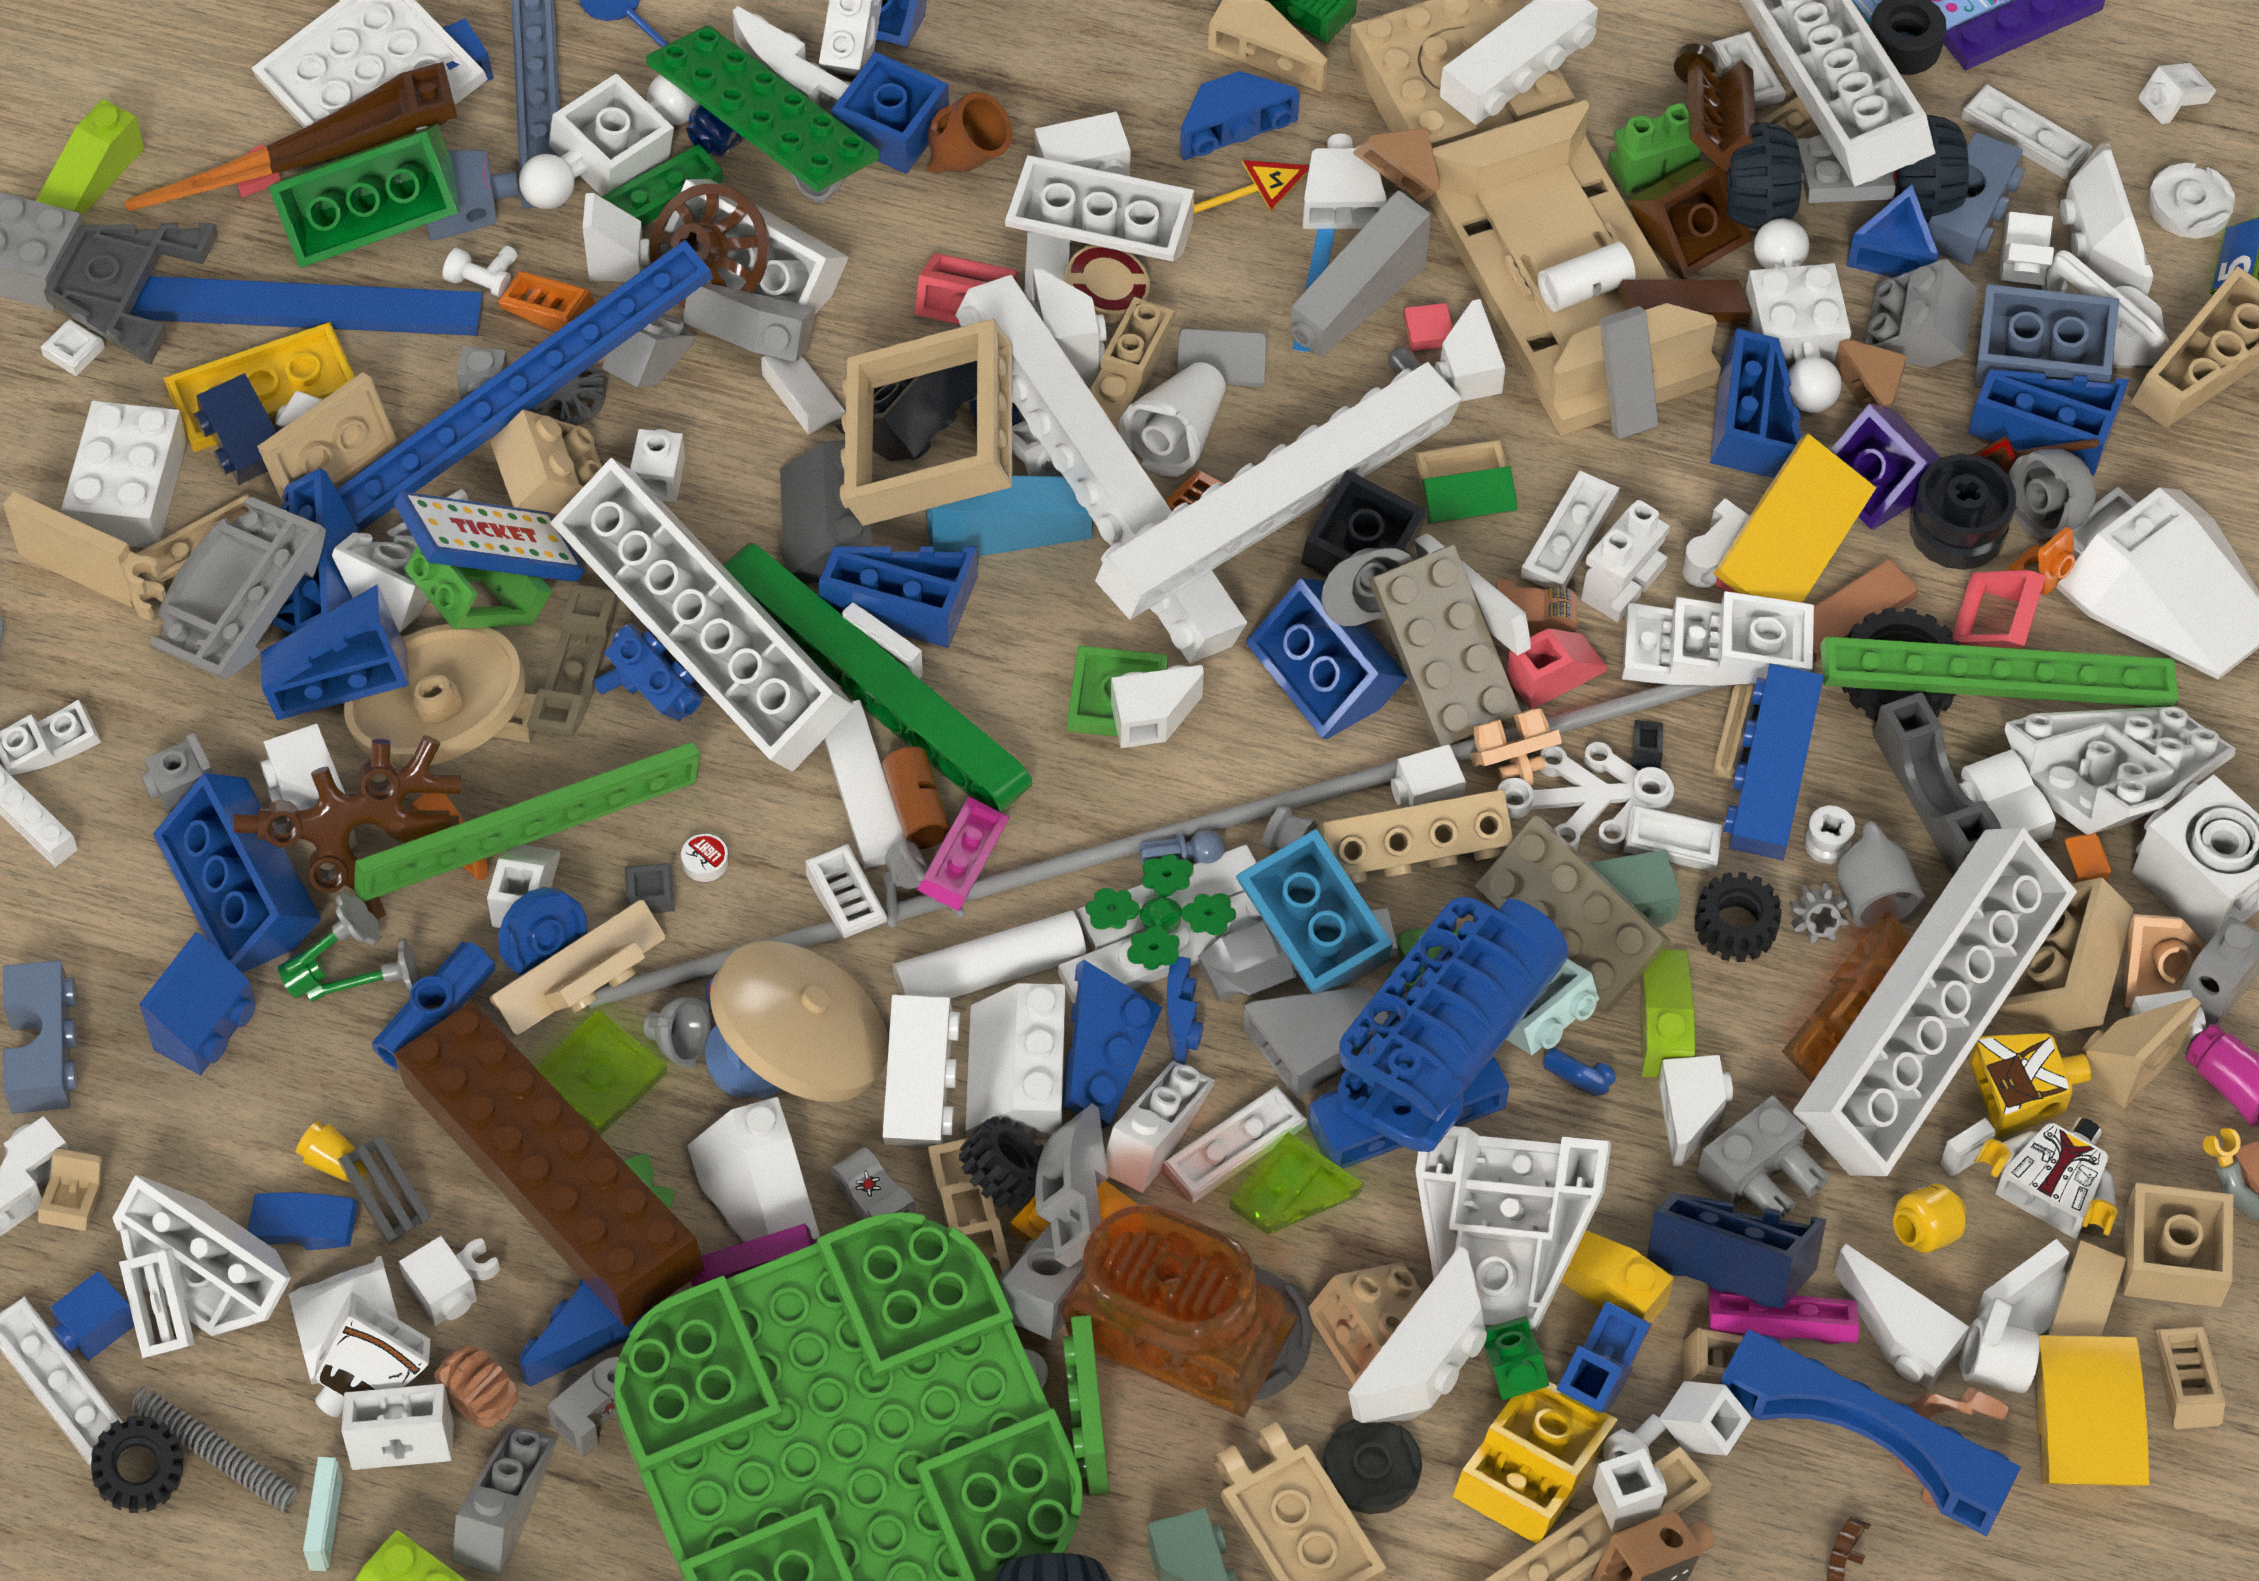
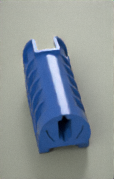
M1459 897L1450 901L1342 1035L1339 1046V1060L1347 1070L1341 1076L1338 1084L1337 1104L1341 1111L1404 1147L1419 1152L1434 1151L1462 1115L1464 1093L1566 963L1569 955L1568 946L1558 927L1541 911L1516 899L1507 898L1498 910L1471 897ZM1467 914L1473 916V922L1466 921L1460 927L1457 937L1453 933L1456 929L1457 917L1463 919ZM1443 946V949L1435 959H1431L1426 953L1432 947ZM1422 967L1425 970L1424 973L1402 999L1401 997L1405 993V981L1408 983L1414 982L1420 975ZM1380 1012H1392L1382 1025L1374 1019ZM1368 1032L1373 1035L1358 1056L1353 1055V1047L1356 1049L1362 1048L1368 1040ZM1365 1084H1368L1367 1098L1361 1096L1356 1101L1350 1099L1351 1091L1358 1093ZM1397 1109H1406L1407 1111H1409V1113L1405 1115H1399L1394 1111Z

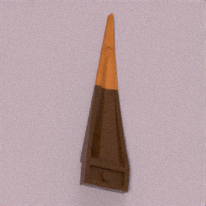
M444 62L403 72L340 110L266 147L201 174L129 198L124 201L127 211L355 153L418 131L420 127H429L435 124L440 126L450 119L457 118Z

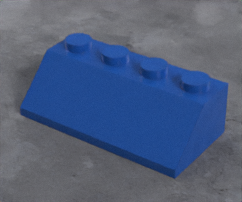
M203 773L153 835L208 941L243 973L295 950L319 923L321 917L283 847L274 846L267 840H258V834L234 833V814L258 815V809H263L247 778Z

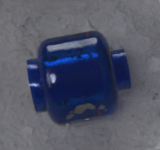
M698 105L689 113V126L686 128L687 135L694 146L700 144L708 154L711 153L721 157L745 140L743 136L701 105Z

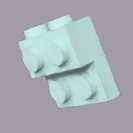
M1567 959L1560 971L1506 1040L1531 1056L1542 1047L1546 1049L1554 1047L1560 1041L1564 1028L1576 1018L1583 1021L1593 1014L1599 997L1592 973Z

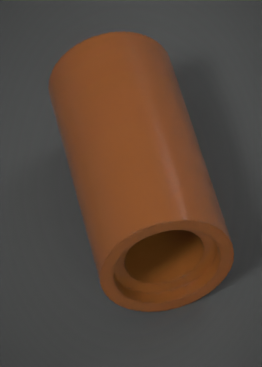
M905 747L890 753L884 759L882 766L905 840L915 843L919 849L930 848L942 843L950 831V826L926 751L920 747Z

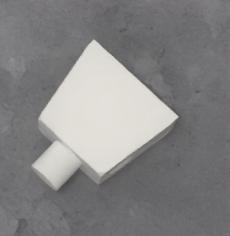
M1335 134L1329 137L1327 141L1328 148H1316L1312 151L1304 196L1303 229H1362L1386 203V195L1379 172L1353 154L1356 148H1353V140L1349 135Z

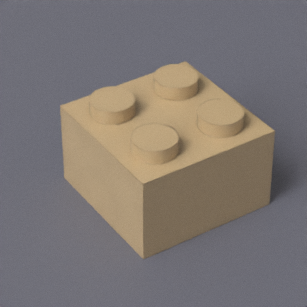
M2135 1183L2125 1208L2124 1257L2127 1259L2123 1268V1296L2221 1308L2232 1284L2234 1194Z

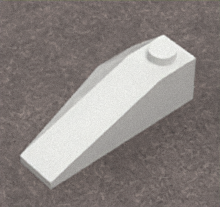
M778 1097L730 1110L687 1145L701 1192L710 1203H714L726 1219V1224L735 1235L738 1234L743 1242L804 1223L810 1229L813 1239L820 1237Z

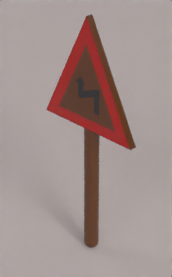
M2005 436L1971 455L1981 456L1996 463L2009 475L2013 464L2021 456L2041 449L2075 451L2095 448L2099 446V440L2088 439L2015 451L2008 436Z

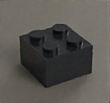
M1346 470L1306 539L1301 564L1328 577L1329 573L1340 562L1365 548H1397L1409 554L1415 544L1414 539L1418 538L1421 533L1427 510Z

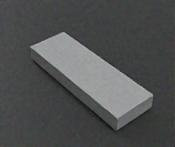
M1637 306L1599 319L1612 433L1618 439L1658 426L1647 313L1641 306Z

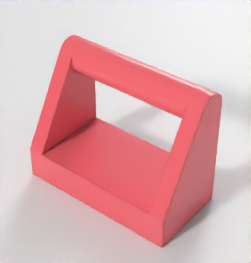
M934 253L919 275L914 315L959 324L955 314L968 289L1012 275L1017 283L1019 271Z
M2030 570L1972 573L1953 629V640H1958L1960 645L2024 649L2046 575ZM1984 592L2019 602L2009 634L1971 635Z

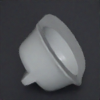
M1365 548L1355 552L1350 558L1340 562L1329 573L1323 585L1321 601L1325 614L1332 622L1344 627L1356 626L1383 618L1368 579L1414 559L1408 553L1397 548Z

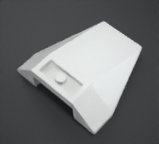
M2157 488L2100 531L2077 558L2071 572L2061 579L2056 587L2088 617L2218 680L2259 648L2258 588L2214 518L2183 491L2178 489Z
M2174 706L2035 713L2025 718L2006 722L2005 733L2011 749L2022 759L2034 785L2042 792L2051 809L2087 835L2124 825L2164 807L2178 797L2190 784L2199 782L2233 758L2236 748L2221 739L2215 731L2203 727L2190 718L2184 710Z

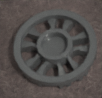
M593 365L585 370L590 376L579 378L581 375L579 374L544 399V402L542 401L541 404L529 411L548 416V412L554 407L561 410L560 418L549 417L575 426L591 420L601 410L606 397L605 382L601 371H598ZM582 398H589L595 400V402L589 408L581 400ZM575 407L578 415L572 417L569 409Z

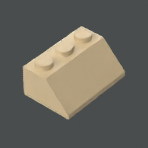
M2102 877L2070 883L2077 893L1999 1008V1013L2063 1032L2103 1025L2134 908Z

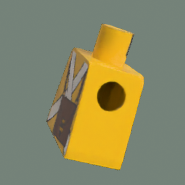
M2047 1033L1981 1036L1972 1048L1968 1059L1992 1127L1996 1130V1138L2005 1137L2063 1114L2067 1110L2073 1093L2072 1085L2091 1080V1069L2085 1054L2061 1058L2054 1037Z

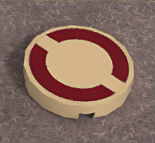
M1096 245L1086 246L1072 256L1064 272V282L1092 297L1095 314H1103L1104 320L1107 323L1121 322L1134 297L1146 301L1149 295L1150 279L1145 267L1129 252Z

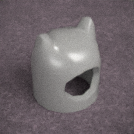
M1870 821L1866 823L1863 827V838L1842 856L1838 864V885L1848 903L1847 908L1856 927L1863 930H1881L1900 924L1915 915L1924 905L1925 894L1915 875L1909 857L1903 848L1886 838L1876 823ZM1908 892L1912 893V895L1908 898H1902L1899 893Z

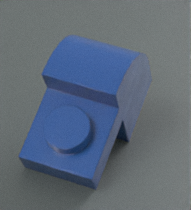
M1606 1301L1585 1344L1578 1345L1556 1390L1600 1413H1605L1614 1403L1633 1369L1631 1366L1652 1323Z

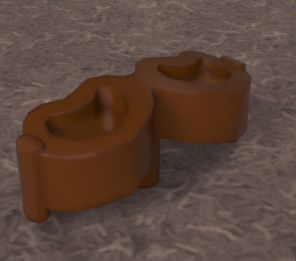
M1853 1517L1846 1521L1833 1547L1826 1581H1844L1847 1559L1861 1565L1863 1564L1866 1555L1852 1551L1864 1530H1868L1871 1524Z

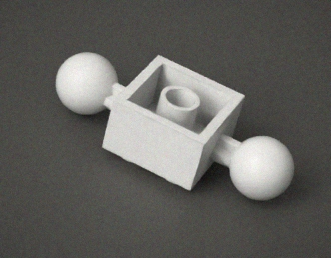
M616 73L552 115L549 147L558 156L540 154L528 160L519 175L520 191L531 205L541 209H554L569 199L574 189V179L580 176L600 196H603L668 160L674 130L672 125H681L690 121L698 112L700 104L661 75L655 77L649 85L647 101H645Z
M1778 218L1764 224L1759 229L1754 240L1755 256L1765 269L1749 270L1745 296L1752 313L1747 322L1749 331L1779 338L1787 369H1790L1788 371L1791 381L1789 392L1793 405L1805 412H1821L1831 407L1840 395L1842 387L1841 376L1834 365L1839 342L1850 339V325L1835 263L1801 266L1809 253L1807 233L1797 222L1786 218Z

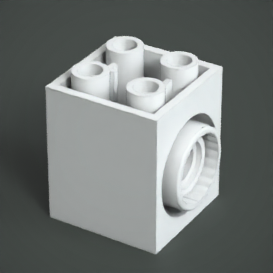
M2214 774L2200 785L2196 782L2190 784L2179 795L2174 806L2169 810L2164 808L2158 809L2145 823L2144 829L2146 834L2135 850L2138 857L2132 874L2209 943L2228 918L2233 917L2244 923L2259 911V814Z

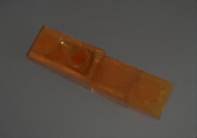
M1890 912L1883 914L1829 980L1834 986L1833 989L1781 1051L1811 1083H1813L1912 938V935Z

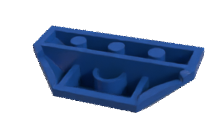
M321 468L286 485L282 496L285 502L281 509L320 524L326 529L321 556L313 578L305 574L303 575L293 593L288 597L271 622V624L290 634L353 599L332 557L334 548L352 533H358V527L327 472Z

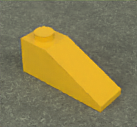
M1586 1230L1561 1282L1600 1310H1602L1605 1302L1609 1301L1652 1323L1669 1302L1674 1277L1636 1250Z

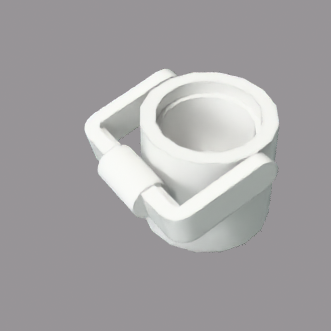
M1995 1297L1971 1324L1958 1364L1962 1377L1966 1382L2022 1394L2029 1389L2038 1364L2039 1336L2034 1330L2007 1325L2013 1304Z

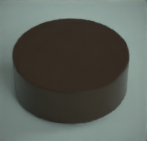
M1696 43L1683 46L1678 51L1674 63L1676 75L1682 81L1688 83L1687 64L1696 56L1716 73L1718 58L1712 49Z

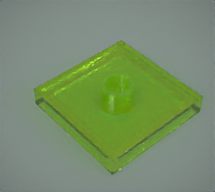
M599 1009L535 1067L599 1136L668 1074L666 1064Z

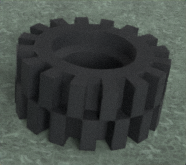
M993 1116L984 1121L961 1146L960 1150L962 1152L959 1154V1161L965 1163L961 1168L964 1174H971L973 1176L969 1180L973 1187L980 1185L983 1188L981 1194L988 1199L992 1195L994 1196V1204L1002 1206L1006 1203L1008 1209H1014L1016 1206L1021 1208L1035 1195L1038 1162L1044 1147L1042 1144L1036 1146L1033 1142L1036 1137L1031 1132L1028 1135L1023 1133L1024 1126L1018 1122L1012 1126L1009 1118L1003 1117L1000 1120L998 1116Z
M130 1416L123 1423L117 1420L111 1424L109 1431L105 1432L103 1430L99 1435L98 1443L96 1446L94 1445L91 1453V1471L94 1486L98 1488L99 1495L104 1501L108 1499L112 1502V1507L120 1511L122 1507L128 1508L129 1513H138V1509L146 1508L147 1512L154 1510L158 1503L162 1502L165 1504L170 1499L171 1493L177 1491L180 1485V1478L183 1474V1451L180 1449L179 1440L175 1434L172 1435L169 1432V1427L163 1422L160 1425L154 1423V1418L145 1416V1420H136V1416ZM134 1446L149 1449L155 1455L158 1463L153 1476L140 1483L125 1480L117 1469V1461L120 1455L126 1449Z

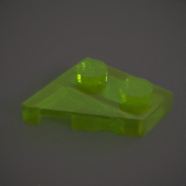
M1287 1132L1231 1197L1229 1208L1269 1235L1358 1197L1362 1192L1363 1183L1290 1132Z

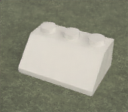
M1017 983L971 1005L965 1136H971L984 1121L993 1116H998L1000 1120L1003 1117L1009 1118L1012 1126L1018 1122L1024 1126L1023 1133L1028 1135L1031 1132L1035 1137L1050 1138L1062 1126L1065 984Z

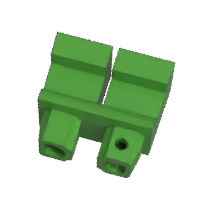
M1683 103L1668 106L1665 115L1652 119L1644 115L1630 118L1627 127L1614 130V140L1618 149L1609 153L1607 164L1624 194H1629L1651 187L1660 182V179L1663 180L1688 165L1699 162L1701 149L1689 139V112Z

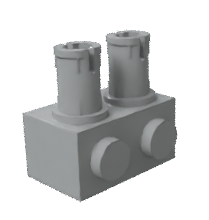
M1773 1095L1702 1149L1696 1175L1719 1200L1732 1202L1735 1205L1744 1197H1747L1763 1214L1765 1208L1778 1210L1784 1219L1792 1212L1796 1203L1770 1179L1771 1176L1782 1169L1809 1198L1816 1194L1814 1188L1820 1191L1831 1178V1175L1824 1171L1802 1149L1806 1127Z

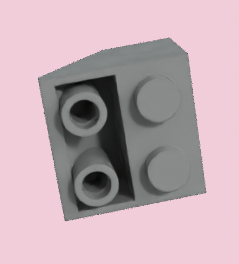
M1946 258L1876 284L1865 344L1907 355L1906 364L1927 368L1965 356L1977 287Z

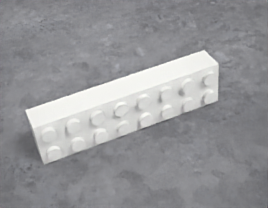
M1739 0L1854 187L1873 181L1882 175L1914 164L1921 159L1935 154L1926 113L1852 0Z
M610 458L550 522L771 761L793 772L855 707L850 699L641 478L613 458Z
M2024 827L1990 829L1983 832L1793 1110V1113L1849 1176H1888L2077 893L2076 889Z

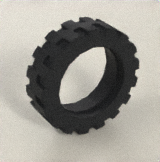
M1895 608L1883 609L1882 614L1870 613L1864 617L1861 625L1856 623L1849 634V638L1960 645L1958 640H1953V632L1946 625L1941 627L1936 623L1937 618L1927 613L1925 617L1916 614L1917 610L1905 608L1904 612L1896 611ZM1841 687L1844 694L1849 693L1850 703L1856 709L1861 707L1866 711L1865 716L1874 721L1877 720L1882 705L1920 693L1915 691ZM1922 692L1937 718L1941 710L1946 711L1949 709L1954 696L1957 695Z

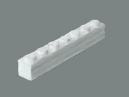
M0 765V815L54 867H57L78 850L73 835Z

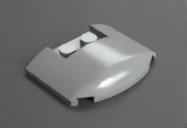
M250 497L243 502L251 509L250 511L236 519L233 523H230L224 517L190 554L173 580L160 607L158 615L165 620L162 638L159 639L152 635L151 645L155 649L224 680L239 672L261 654V651L255 646L267 631L288 597L293 593L303 575L305 574L313 578L321 556L326 529L320 524L254 497Z

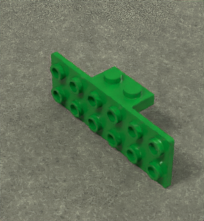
M709 25L646 56V64L815 191H821L879 160L878 149Z

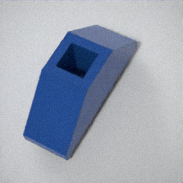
M1242 71L1201 84L1181 126L1180 156L1182 160L1185 161L1196 156L1210 154L1216 149L1236 142L1247 141L1253 136L1273 129H1281L1290 123L1298 121L1300 93L1296 87Z

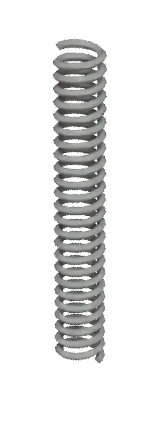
M142 1387L138 1391L132 1404L135 1414L139 1413L141 1418L151 1415V1418H154V1423L158 1425L163 1422L169 1427V1432L172 1435L175 1432L179 1442H182L184 1447L188 1446V1450H194V1454L200 1455V1458L206 1459L208 1463H212L213 1467H218L221 1472L225 1471L227 1476L231 1475V1479L237 1480L238 1484H243L244 1488H249L250 1492H256V1496H262V1500L268 1501L269 1505H274L275 1509H280L281 1513H289L288 1509H284V1507L290 1504L296 1496L297 1486L291 1487V1482L285 1483V1479L283 1477L279 1478L278 1473L272 1474V1469L266 1470V1465L260 1466V1461L254 1462V1457H248L246 1452L241 1454V1448L235 1449V1444L229 1445V1440L223 1441V1436L217 1437V1432H211L210 1427L205 1428L204 1423L198 1424V1419L192 1420V1415L186 1416V1411L180 1412V1407L174 1408L173 1402L168 1403V1399H162L161 1394L156 1395L155 1390L145 1394L140 1402L139 1409H137V1402L146 1391V1388Z

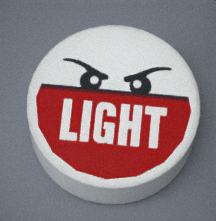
M695 835L685 842L681 850L683 870L693 880L700 882L716 880L725 873L728 867L727 847L715 835Z

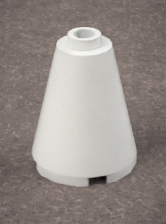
M1193 363L1126 408L1119 419V434L1131 452L1134 450L1144 459L1140 465L1161 476L1178 477L1197 463L1226 390V383L1222 374L1215 367L1207 363Z

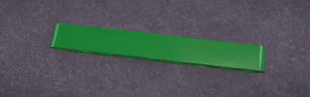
M749 542L722 564L830 679L841 686L844 693L854 701L860 700L862 707L909 747L924 749L930 764L969 797L1002 813L1032 787L1033 783L1030 774L1016 758L860 629L844 619L843 615L759 546Z

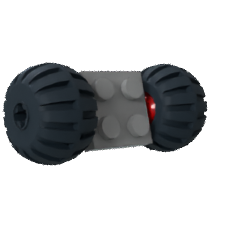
M1926 115L1935 154L1921 159L1914 164L1882 175L1873 181L1854 187L1823 136L1796 139L1791 131L1778 124L1755 122L1750 127V133L1755 136L1752 138L1754 143L1736 149L1731 156L1730 168L1725 172L1727 175L1726 191L1728 192L1726 213L1732 221L1747 228L1759 230L1771 220L1778 218L1791 220L1796 215L1801 199L1802 182L1808 203L1868 200L1893 201L1912 184L1926 222L1929 223L1932 216L1949 213L1961 207L1966 200L1969 182V159L1966 139L1961 128L1956 123L1944 117Z

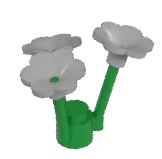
M346 890L336 897L338 905L336 913L340 920L332 926L333 931L307 951L296 955L278 966V973L288 992L296 999L307 994L312 1002L326 994L384 980L386 983L402 980L405 982L408 991L411 992L413 985L420 980L411 945H408L407 940L402 938L398 939L399 951L397 961L382 965L381 970L322 984V979L328 976V972L318 955L338 940L345 941L350 936H353L359 942L366 941L370 945H375L382 938L377 932L380 926L376 917L368 911L367 906L359 897H350Z

